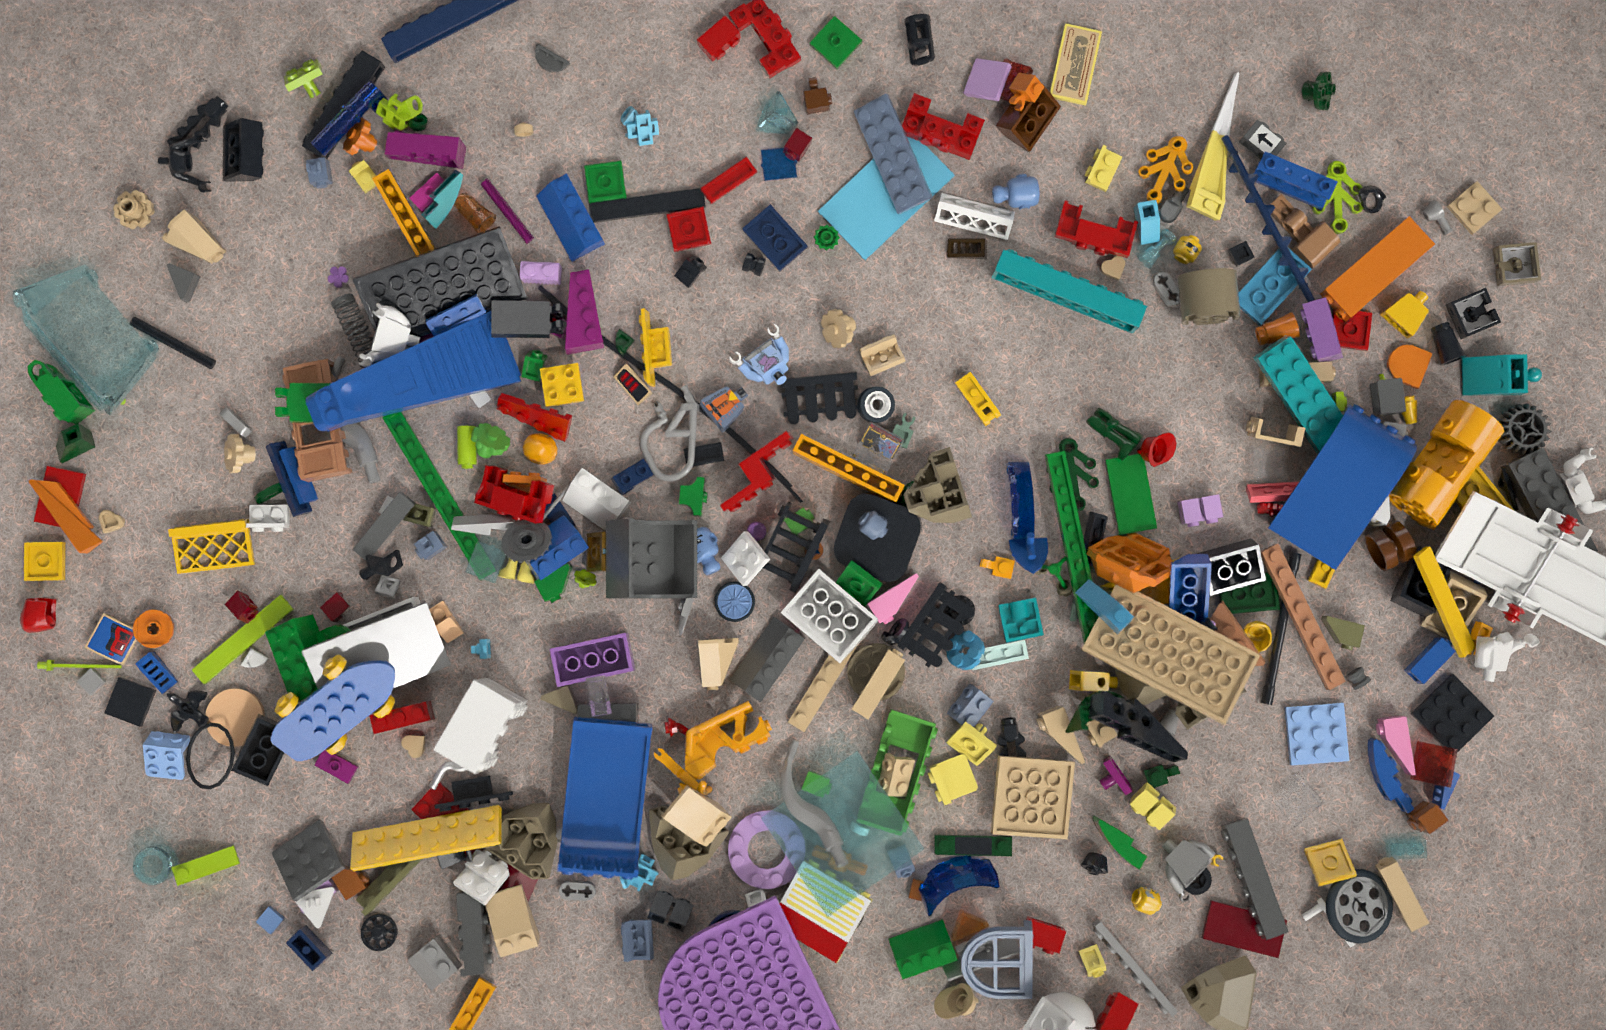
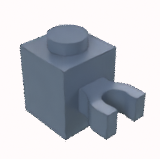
M325 157L306 160L309 183L318 189L327 188L329 184H333L330 162Z
M436 531L430 532L414 543L416 554L420 559L424 558V560H430L447 548Z

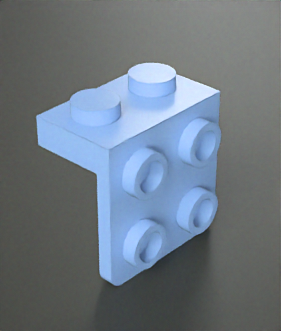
M151 731L143 743L146 775L182 780L185 777L183 752L190 742V735Z

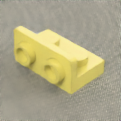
M1103 145L1101 150L1097 148L1092 158L1095 160L1093 167L1089 165L1084 175L1087 177L1085 183L1104 192L1107 191L1122 159V156L1107 150L1106 145Z

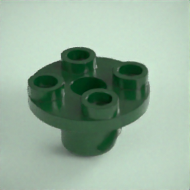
M1322 71L1318 74L1315 81L1307 80L1303 83L1301 95L1305 100H1313L1317 110H1329L1331 96L1336 92V84L1332 83L1331 72Z

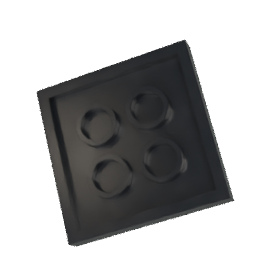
M1454 674L1447 677L1411 713L1451 756L1457 754L1494 717Z

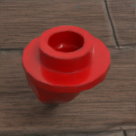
M668 718V722H664L666 734L670 733V737H673L677 730L686 736V732L689 730L683 724L676 723L671 718Z

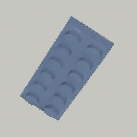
M886 93L854 110V114L897 213L902 214L933 198L889 94Z

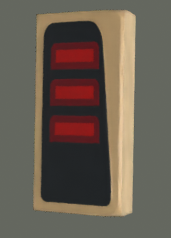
M625 364L614 376L615 380L638 406L653 394L628 364Z

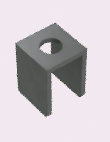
M1402 378L1378 380L1376 383L1370 384L1373 415H1394L1406 411Z

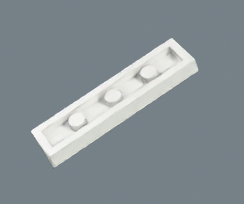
M941 193L934 221L1008 240L1015 212ZM941 209L950 211L952 216L949 218L941 217ZM967 215L970 221L964 223L958 217ZM983 219L989 225L984 228L979 227L977 221ZM999 224L1006 225V233L997 231L995 226Z

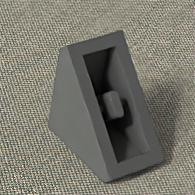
M167 264L180 300L186 303L190 302L201 277L173 264Z

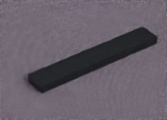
M700 188L591 203L594 223L678 212L698 207L706 208L705 197Z

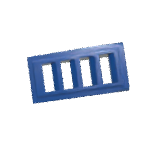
M149 652L135 663L161 694H164L178 683V680L156 652ZM152 660L153 663L147 667L145 664ZM157 666L158 669L152 673L151 670ZM161 672L164 673L159 679H156L157 675ZM168 677L169 681L162 686L160 683Z
M1439 766L1431 803L1437 804L1440 809L1444 810L1459 780L1460 774Z

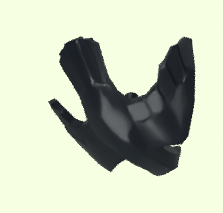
M190 691L186 699L174 693H167L168 699L177 707L175 711H172L170 718L173 733L178 732L182 728L184 721L188 719L194 720L199 727H203L208 723V716L202 714L198 708L201 701L208 697L207 692Z

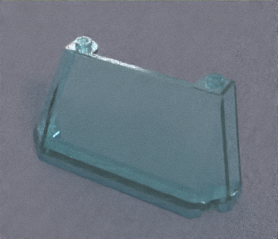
M87 265L79 266L14 290L12 301L15 307L21 308L24 315L21 318L24 324L95 408L100 411L105 409L106 414L111 415L158 358L159 347L157 343L148 338L143 340L135 329L130 326L129 322L100 290L97 273L93 269L90 270Z

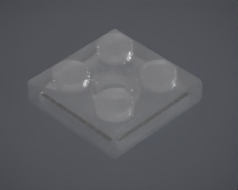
M1248 443V482H1288V444Z

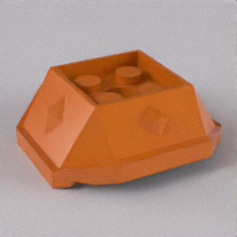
M1129 533L1127 536L1116 535L1107 537L1090 546L1087 551L1097 576L1132 593L1147 586L1155 587L1169 578L1171 574V562L1173 561L1170 557L1169 548L1137 533Z

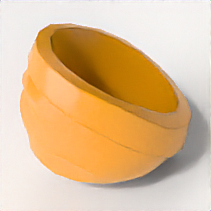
M535 433L529 435L524 441L523 453L533 463L546 465L551 463L557 456V445L548 435Z

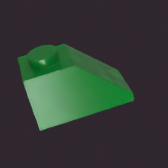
M568 563L558 568L542 580L534 581L544 602L550 601L552 604L561 599L560 595L565 593L572 570L571 564Z

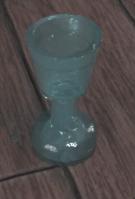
M1164 228L1160 232L1161 240L1155 246H1150L1137 256L1139 261L1147 268H1152L1161 255L1160 251L1166 245L1173 246L1178 241L1175 235L1168 229Z

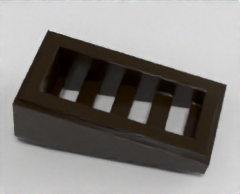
M985 238L948 239L947 258L987 259V240ZM954 243H957V253H954ZM962 244H965V253H961ZM970 244H973V253H969ZM977 244H981L980 253H977Z

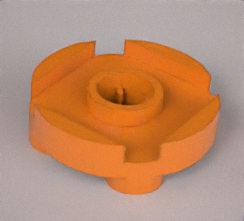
M147 610L135 620L133 634L144 647L159 648L170 642L174 634V623L170 615L161 610ZM152 623L159 627V631H156L157 634H152V631H149V626L152 627Z

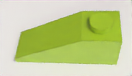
M233 845L171 868L176 884L179 886L238 865L240 862Z

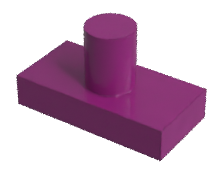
M1111 755L1105 758L1103 764L1110 774L1099 780L1102 787L1107 790L1117 783L1125 795L1131 793L1133 786Z

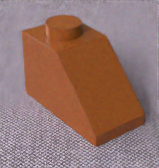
M345 866V869L332 877L346 901L370 886V879L366 872L361 870L353 871L349 866Z

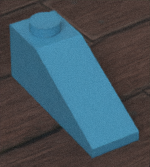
M1090 579L1075 592L1117 635L1134 618L1125 607Z

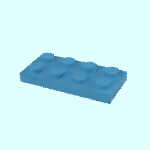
M1280 249L1272 255L1238 292L1240 309L1259 326L1263 324L1298 285L1289 266H1279L1278 261L1282 257ZM1289 249L1299 268H1308L1309 273L1312 269Z

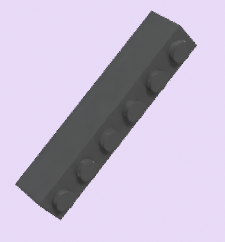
M1242 818L1221 825L1223 829L1221 830L1223 840L1228 843V855L1231 860H1234L1236 877L1242 882L1243 887H1241L1244 898L1248 899V911L1251 917L1255 919L1256 925L1254 927L1257 935L1268 940L1288 933L1289 931L1248 818Z

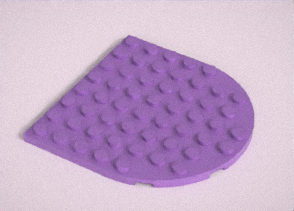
M776 895L715 923L688 938L671 956L660 980L658 1005L664 1030H840Z

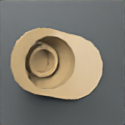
M962 983L941 991L935 999L934 1009L940 1018L951 1019L972 1013L979 1000L975 997L972 988L968 984Z

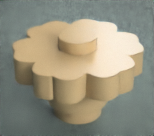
M134 190L131 194L125 191L122 195L118 196L117 202L119 204L114 205L113 209L114 216L120 220L121 225L133 230L137 226L144 228L151 222L150 216L155 212L154 204L148 200L146 194Z
M840 309L830 310L822 317L821 325L824 328L822 334L826 342H831L833 348L845 347L847 343L852 341L853 331L856 329V323L852 317L843 315Z
M239 434L228 435L225 442L224 462L226 469L229 470V473H238L241 471L243 463H250L255 460V448L249 444H243Z

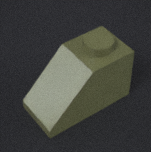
M1322 616L1323 624L1335 643L1341 644L1342 649L1353 651V648H1360L1365 625L1330 616Z

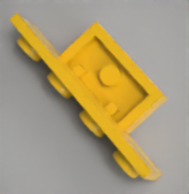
M643 308L641 309V315H639V324L642 326L643 332L640 334L641 344L644 345L642 361L645 363L646 369L643 371V377L648 385L656 387L654 368L672 366L670 330L668 327L651 329L650 313Z

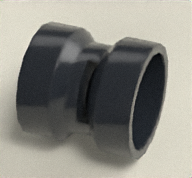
M748 252L742 266V271H751L754 275L760 277L766 258H757L754 254Z

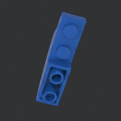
M1370 738L1368 740V758L1371 772L1379 791L1385 800L1392 801L1394 799L1402 812H1411L1414 810L1411 804L1413 803L1411 797L1402 791L1400 781L1395 776L1393 777V775L1399 772L1396 768V761L1385 752L1386 747L1381 740Z

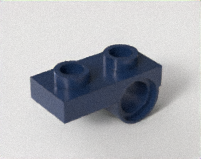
M642 459L614 475L611 480L620 494L624 495L640 483L651 478L654 474L646 461Z

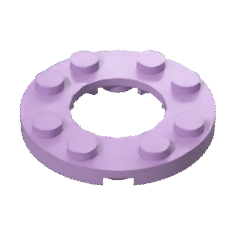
M761 810L747 815L736 825L729 839L728 856L733 870L745 883L756 888L773 889L787 884L795 877L805 859V840L800 828L787 815L777 811ZM766 830L780 835L786 846V853L782 862L776 867L769 869L760 868L755 865L748 854V844L751 838L758 832Z

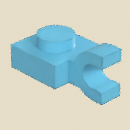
M480 639L476 646H471V654L477 653V655H480V659L491 658L490 639Z

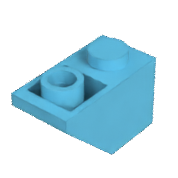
M1151 200L1137 203L1133 209L1135 220L1138 221L1137 230L1140 245L1159 242L1160 216L1157 201Z

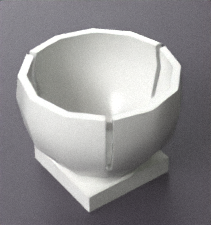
M1064 991L1042 996L1022 1030H1095L1084 1028L1096 1026L1093 1011L1082 998Z

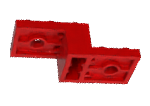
M785 431L739 463L751 484L720 505L724 512L730 511L731 513L737 511L742 507L741 503L743 501H751L758 496L756 492L759 490L765 491L774 485L772 481L775 480V477L763 460H770L777 455L775 451L778 449L784 450L792 444L791 440L794 437L790 432Z

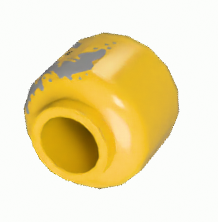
M1142 886L1136 889L1131 897L1135 910L1147 915L1154 914L1162 905L1160 894L1148 887Z

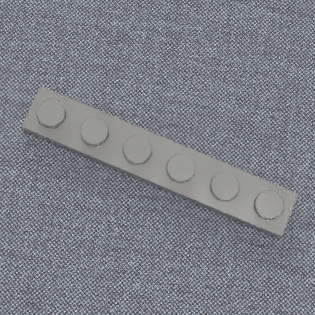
M1096 919L1092 923L1095 927L1094 933L1100 939L1103 937L1108 942L1106 947L1113 955L1116 952L1121 957L1119 962L1126 970L1130 967L1134 972L1131 976L1139 985L1143 983L1147 987L1144 991L1152 1000L1156 998L1160 1002L1157 1006L1165 1015L1169 1013L1172 1017L1178 1013L1175 1007L1102 922Z

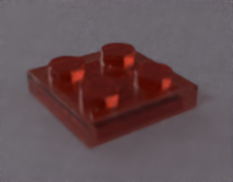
M1417 741L1414 755L1416 775H1411L1410 779L1451 788L1458 749Z

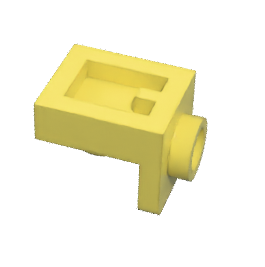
M364 160L354 163L349 172L362 190L367 193L376 187L372 179L376 175Z
M1097 944L1079 951L1088 977L1093 976V978L1102 976L1104 971H1106V965Z

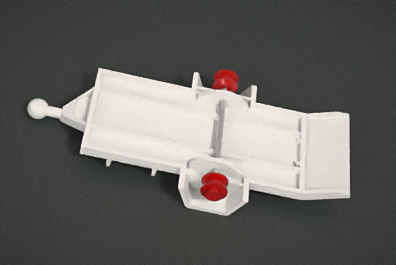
M1473 491L1435 554L1437 562L1495 589L1496 593L1488 606L1501 610L1505 614L1504 618L1513 623L1517 620L1534 628L1540 616L1544 614L1606 646V557L1584 546L1593 530L1578 523L1576 518L1568 514L1565 516L1551 508H1547L1539 522H1536Z

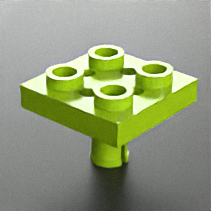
M312 59L307 60L302 64L303 67L297 70L292 68L286 72L284 84L288 92L303 85L310 99L315 97L314 93L316 96L321 93L313 81L314 78L323 74L322 66L318 59L314 61Z

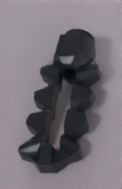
M218 95L215 98H211L207 104L199 105L197 107L198 115L189 116L187 119L188 125L179 127L177 129L178 136L169 138L167 143L170 146L182 141L206 115L210 120L205 123V126L200 131H207V133H203L202 137L208 139L211 136L210 126L218 128L221 126V117L227 112L226 109L229 105ZM201 142L183 148L182 150L190 152L191 147L199 149L201 147Z
M1007 717L1000 719L1001 733L997 738V745L1003 746V749L999 755L1008 756L1007 742L1015 741L1017 757H1026V751L1019 746L1025 742V738L1018 730L1016 718Z

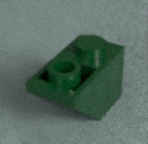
M79 423L62 430L56 445L59 461L62 464L95 448L92 432Z

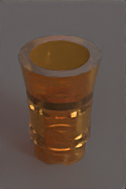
M468 193L460 194L454 203V207L470 223L477 234L487 231L496 220V214L486 209Z

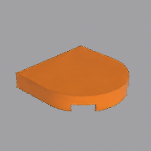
M1402 345L1390 353L1387 367L1393 379L1402 378L1403 384L1419 389L1433 353L1413 345Z

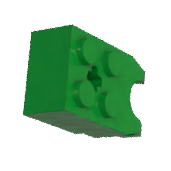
M34 360L27 366L31 380L43 395L41 396L42 400L47 405H51L54 409L53 414L60 421L63 420L68 423L77 424L95 411L72 380L66 379L55 366L38 360ZM37 364H40L42 367L39 369V375L33 373V367Z

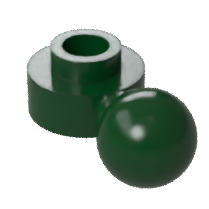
M420 113L408 120L407 124L414 131H422L426 129L428 119L424 114Z

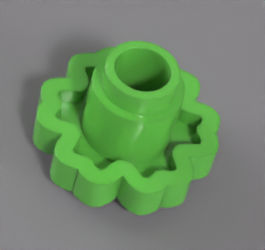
M480 423L471 433V440L476 443L477 454L483 458H490L492 455H502L510 446V438L505 436L506 432L498 426L492 427L488 423Z

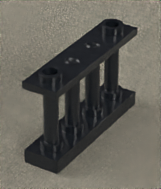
M788 502L786 506L782 505L779 510L778 516H780V519L764 552L768 556L769 551L796 563L799 570L797 574L794 572L791 574L769 562L766 563L763 569L788 580V583L791 584L789 590L796 593L830 521L823 518L821 523H815L790 511L792 503ZM785 517L812 529L813 533H815L813 540H807L782 528ZM777 534L805 547L804 549L807 550L805 557H799L774 545Z

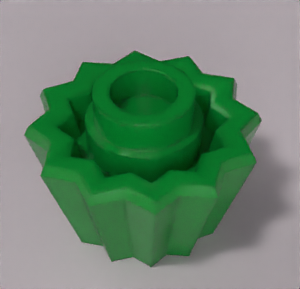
M827 224L815 230V236L813 237L819 249L824 248L826 251L834 249V246L838 245V240L840 239L838 231L834 229V226Z

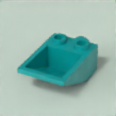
M1527 354L1465 357L1461 359L1462 396L1523 395L1528 393V381L1538 382L1542 378V371L1539 368L1532 367L1528 369Z

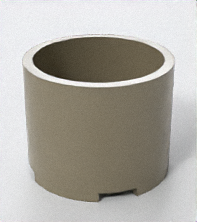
M1204 269L1178 276L1182 324L1187 325L1189 321L1196 325L1224 323L1230 317L1233 320L1240 318L1237 271L1235 269Z

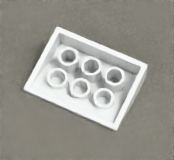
M820 569L816 571L781 612V614L839 663L846 658L878 622V618Z

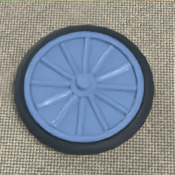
M735 581L724 584L715 595L716 611L727 621L740 622L748 618L753 612L755 606L754 594L748 586H742L740 582Z

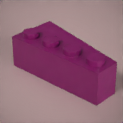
M395 130L387 134L384 154L388 159L463 169L466 146L460 137L423 135L419 133L409 134Z
M588 269L570 272L565 342L566 355L602 349L604 344L590 271Z

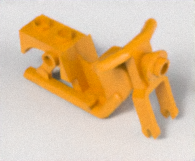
M749 701L694 726L686 732L685 770L662 748H658V751L662 754L661 756L654 752V757L682 781L679 783L680 787L677 788L679 794L686 786L703 795L712 792V787L707 786L706 781L702 780L698 783L696 780H700L716 767L715 756L719 748L726 746L735 753L740 752L742 754L751 749L750 746L756 743L761 745L768 741V737H771L769 731L772 728L768 720L764 721L761 716L758 717L759 723L757 728L745 736L746 715L754 711ZM735 720V733L732 736V740L720 727Z

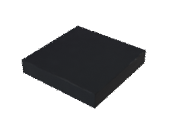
M118 677L104 714L142 727L156 690Z

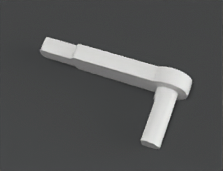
M1322 898L1316 900L1318 902L1317 905L1302 914L1305 921L1321 911L1326 913V903ZM1346 941L1350 948L1355 945V943Z

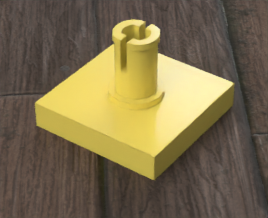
M965 722L946 743L960 754H964L970 762L978 766L994 751L997 745L984 736L987 728L984 727L980 730L983 726L982 724H976L974 728Z

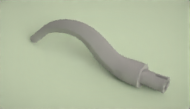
M339 356L331 370V374L336 379L345 359ZM356 423L340 427L346 436V439H342V441L355 451L359 465L364 467L369 483L379 482L380 477L375 465L378 459L365 430Z
M793 740L781 772V790L784 802L796 819L818 833L825 850L831 851L837 867H843L848 864V860L842 849L844 842L835 824L824 810L803 800L795 790L791 765L799 742Z

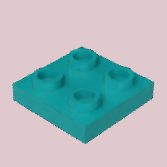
M1036 598L998 605L1005 643L1044 635Z

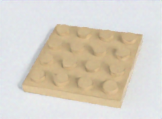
M998 755L990 833L996 835L1068 839L1075 762Z

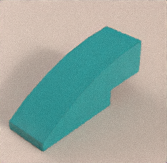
M458 170L452 172L429 195L434 202L421 214L435 229L446 218L457 199L463 179V174Z

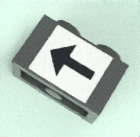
M1259 120L1255 121L1239 141L1259 159H1262L1265 151L1277 156L1287 144L1280 134L1272 132L1266 123Z

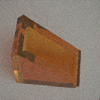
M960 909L951 932L953 942L989 927L986 919Z

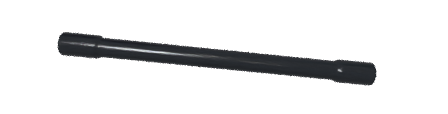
M1290 552L1288 564L1296 579L1302 554ZM1282 600L1266 683L1261 698V703L1268 705L1273 704L1276 678L1289 613Z

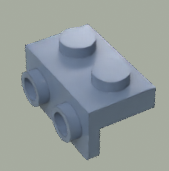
M970 683L956 702L951 705L947 714L961 725L967 722L974 727L994 701Z
M631 919L622 922L621 935L624 962L654 959L651 919Z

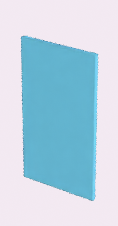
M907 137L931 194L934 196L955 175L927 146L923 145L920 141ZM872 159L818 212L831 226H834V229L838 231L861 258L866 260L928 201L902 214H898L876 162Z

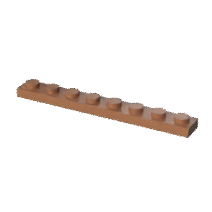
M1274 544L1262 550V560L1326 690H1331L1346 682L1279 544Z

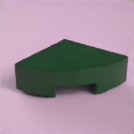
M619 329L616 334L615 345L618 352L623 356L635 340Z

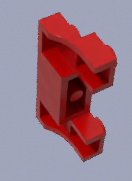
M752 0L746 5L743 3L728 13L730 20H733L739 31L752 24L756 34L769 52V54L759 59V63L765 68L769 79L801 61V56L791 43V33L787 28L784 29L780 24L782 22L777 12L773 13L771 8H768L764 0Z
M914 93L902 123L906 136L920 141L925 146H933L941 152H949L970 160L985 119L967 113L963 126L927 113L932 99Z
M1064 201L1054 235L1055 238L1072 242L1071 244L1076 245L1075 248L1080 250H1093L1097 255L1104 256L1110 253L1124 258L1129 257L1138 221L1130 222L1123 220L1124 217L1120 216L1116 227L1112 228L1081 219L1080 215L1083 205L1075 206L1068 204L1069 201Z
M485 465L483 480L475 495L474 503L497 510L496 513L500 515H512V519L515 520L524 519L535 524L543 523L546 504H551L554 485L541 480H532L529 493L505 485L503 474H507V469L494 465Z

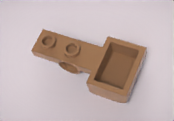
M1282 194L1269 204L1275 206L1271 215L1297 242L1291 250L1311 269L1341 242L1336 233L1324 221L1318 223L1313 228L1307 222V216L1300 209L1294 208Z

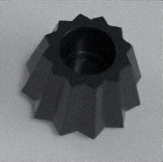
M1089 852L1083 860L1081 867L1086 869L1087 873L1099 876V874L1108 873L1107 857L1099 853Z

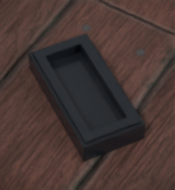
M721 442L695 447L693 467L725 461ZM685 448V449H684V455H685V460H686V464H687V461H688V448Z

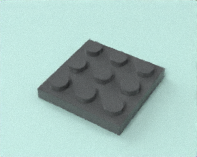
M320 819L271 852L288 891L296 902L345 869L324 822Z

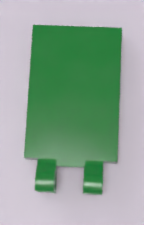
M290 383V389L275 388L276 398H287V408L275 407L276 417H289L290 423H313L306 405V398L308 395L329 386L331 383Z

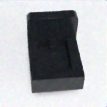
M693 255L683 262L674 276L689 288L698 276L707 269V266L704 265L702 259Z

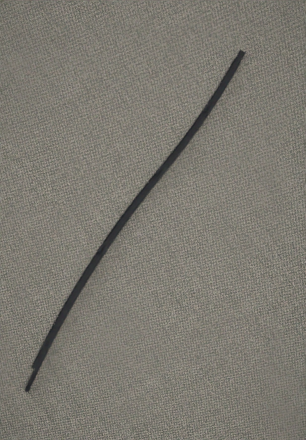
M542 285L538 287V290L552 304H562ZM563 304V313L567 316L568 308ZM602 336L603 344L639 370H646L643 363L627 353L622 356L618 352L616 345ZM654 371L656 381L686 401L684 393L680 388ZM697 402V404H699V412H701L708 419H710L706 412L701 408L700 403ZM728 427L725 430L730 437L751 455L756 452L733 429ZM763 460L773 476L801 504L803 500L791 489L792 484L767 460Z

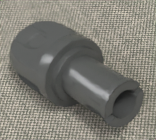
M1185 187L1183 191H1175L1172 197H1168L1159 211L1161 221L1172 223L1177 219L1183 209L1182 201L1189 192L1188 187Z

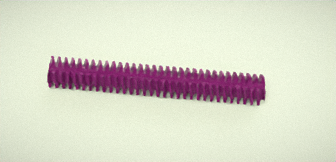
M488 178L481 183L482 188L487 191L486 193L494 200L493 202L504 213L503 215L514 226L513 228L524 239L525 243L529 244L534 237L528 232L529 230L525 228L526 226H524L521 220L518 219L519 217L515 215L512 208L508 206L501 194L498 193Z

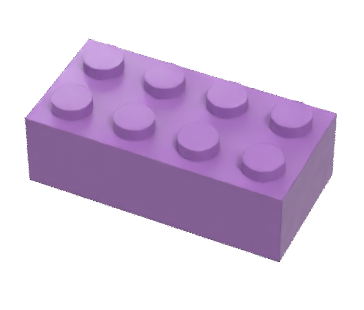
M628 633L550 649L557 687L636 670Z

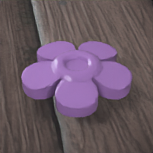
M343 266L339 267V269L332 267L330 273L333 275L328 276V282L334 283L336 288L342 287V282L347 283L349 280L348 275H345L347 269Z

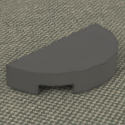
M537 43L535 48L536 60L544 70L551 73L560 72L570 65L569 61Z

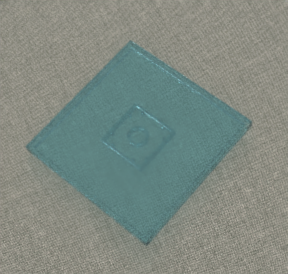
M858 751L797 793L806 802L824 810L831 818L844 842L842 849L848 860L847 865L840 868L837 867L831 851L825 850L818 833L796 819L788 810L785 802L761 818L827 917L925 849Z

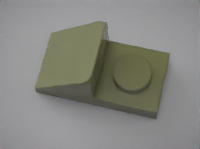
M415 504L403 520L432 527L436 509Z

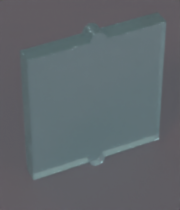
M477 541L465 572L478 577L479 580L484 579L495 584L506 555L503 550L495 548L493 544L490 546Z

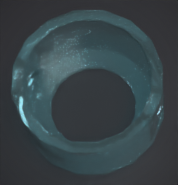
M155 844L142 849L135 856L133 872L141 883L158 885L170 880L174 876L171 867L178 865V857L171 847L164 844ZM156 855L161 859L163 869L157 877L151 878L146 874L143 867L145 856Z

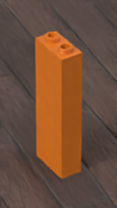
M1409 216L1325 288L1320 295L1322 298L1326 297L1328 304L1335 309L1336 316L1346 322L1432 248L1435 243Z

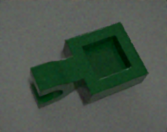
M1159 764L1143 770L1147 782L1153 788L1168 784L1167 777L1181 774L1176 765L1164 769L1163 765Z

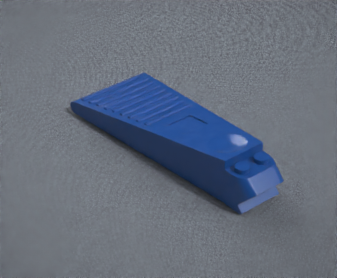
M490 311L321 388L307 396L306 405L315 427L320 431L329 432L349 424L522 382L520 379L521 373L507 338H491Z

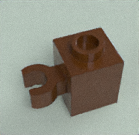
M816 77L809 78L810 90L804 91L807 115L829 111V107L832 104L831 93H827L826 87L818 89Z

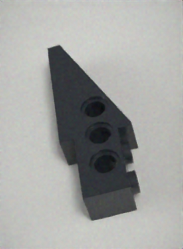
M1107 691L1091 696L1089 718L1118 730V739L1171 762L1187 760L1188 752L1136 698L1128 700L1117 698Z

